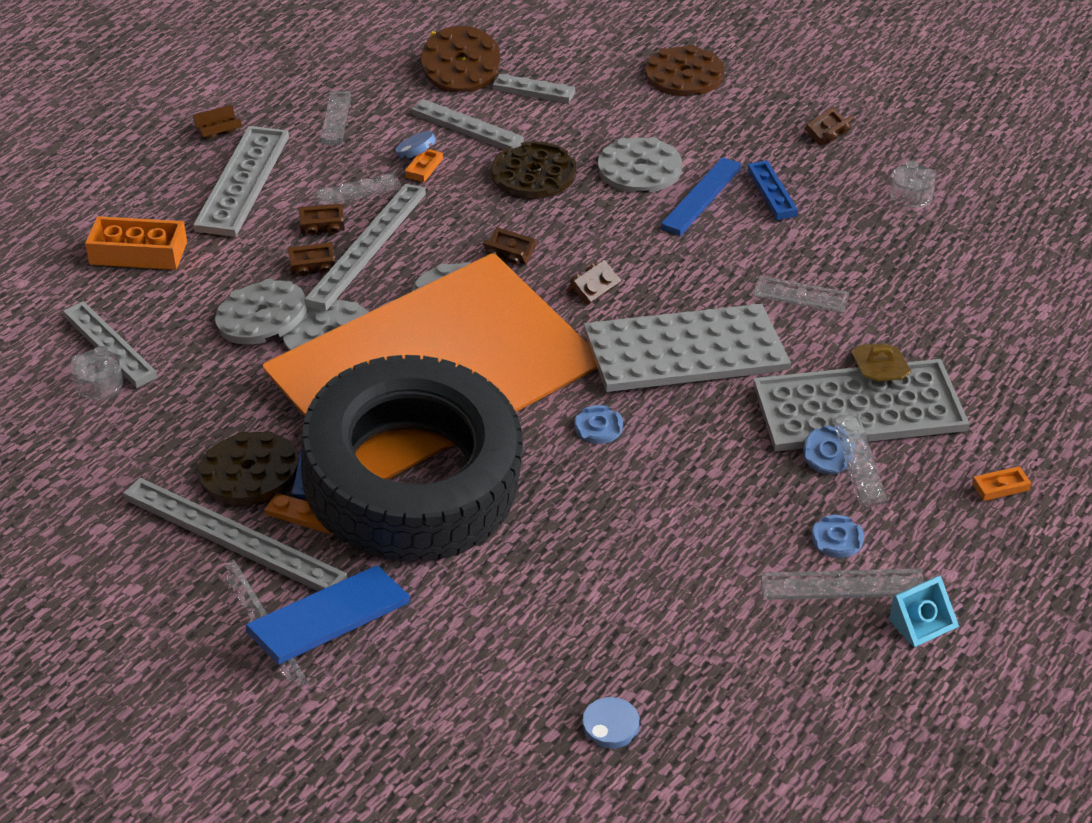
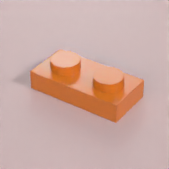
M428 149L417 155L406 168L405 178L425 182L443 160V153Z
M1020 466L974 476L972 482L983 501L1030 491L1031 482Z

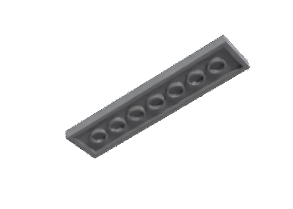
M248 126L193 225L194 232L237 236L289 138L288 130Z

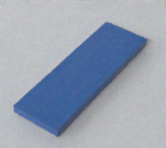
M376 565L247 623L245 631L279 665L408 604L410 595Z

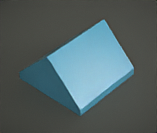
M936 576L893 596L889 620L913 647L959 627L941 576Z

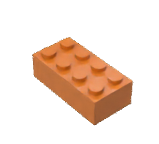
M97 216L85 246L90 265L177 270L187 245L184 221Z

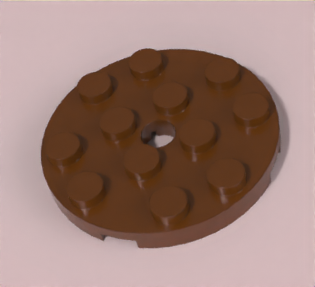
M453 26L443 28L432 35L425 43L421 53L422 69L427 79L444 91L472 92L486 87L495 79L500 69V50L490 35L476 27ZM456 57H466V60L457 61Z
M695 45L668 49L662 48L648 59L645 66V75L650 85L661 92L676 96L708 93L722 83L725 72L723 62L714 52L697 48Z

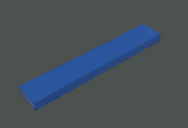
M722 157L661 223V230L681 236L741 170V163Z

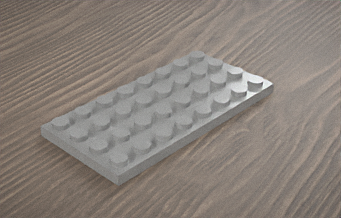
M762 304L584 323L583 326L585 337L606 392L789 370L791 367V362Z
M941 359L907 362L911 373L901 380L876 381L864 377L859 367L760 377L754 378L753 381L756 396L775 452L803 449L805 440L810 432L823 426L840 428L848 434L852 443L963 432L968 431L969 422Z

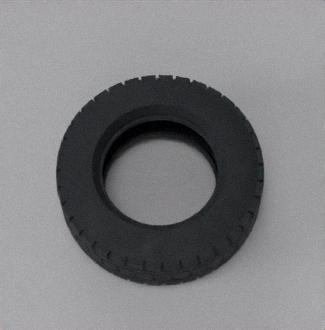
M402 355L387 356V360L384 357L369 360V364L365 361L354 365L353 369L348 368L339 373L338 377L335 376L328 381L313 398L306 412L302 427L301 479L306 500L313 514L330 533H333V536L345 544L348 542L349 546L361 552L365 548L366 554L379 558L383 554L384 559L399 561L400 557H403V561L418 562L419 557H421L422 561L437 560L438 555L443 559L456 555V551L460 554L471 549L473 545L477 546L486 540L487 536L490 537L508 516L516 497L523 454L521 425L516 411L502 391L500 392V389L492 382H487V378L479 373L474 372L472 374V370L459 364L456 367L455 362L444 359L438 362V358L423 356V359H420V355H405V359L402 358ZM400 429H416L438 434L449 439L460 448L468 462L458 473L443 481L428 484H405L393 482L375 475L359 461L355 452L365 441L379 433Z

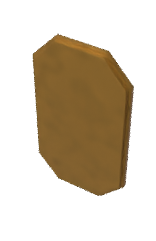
M885 343L859 345L851 351L862 375L866 378L876 381L901 380L911 373V369L898 347Z

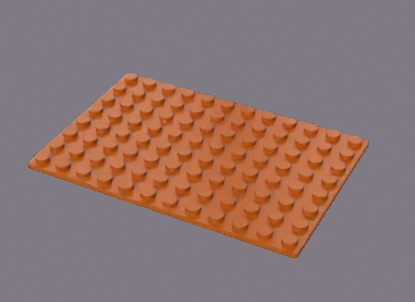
M489 254L263 364V370L304 417L315 395L333 377H338L339 373L348 368L353 369L354 365L365 361L369 364V360L384 357L387 360V356L402 355V358L405 359V355H420V359H423V356L438 358V362L444 359L455 362L456 367L459 364L472 370V374L474 372L479 373L487 378V382L490 381L499 388L516 412L598 369L588 343L496 254ZM400 429L374 435L357 449L355 455L369 471L388 480L455 444L447 438L428 431Z

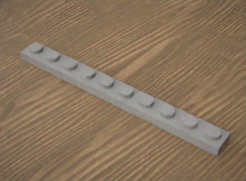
M405 184L308 294L305 298L306 307L327 311L426 195L425 187Z
M139 478L124 492L126 501L314 590L321 591L347 579V573L142 478Z

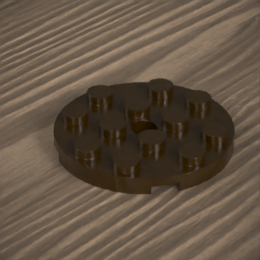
M523 142L520 147L511 149L509 146L496 155L492 162V178L501 190L512 196L530 199L550 197L563 192L572 185L576 178V161L568 155L566 149L558 145L546 142Z
M271 431L239 432L206 451L198 468L201 487L204 492L207 491L211 494L214 500L228 505H251L272 499L271 494L280 489L285 491L295 481L299 462L298 452L288 439Z

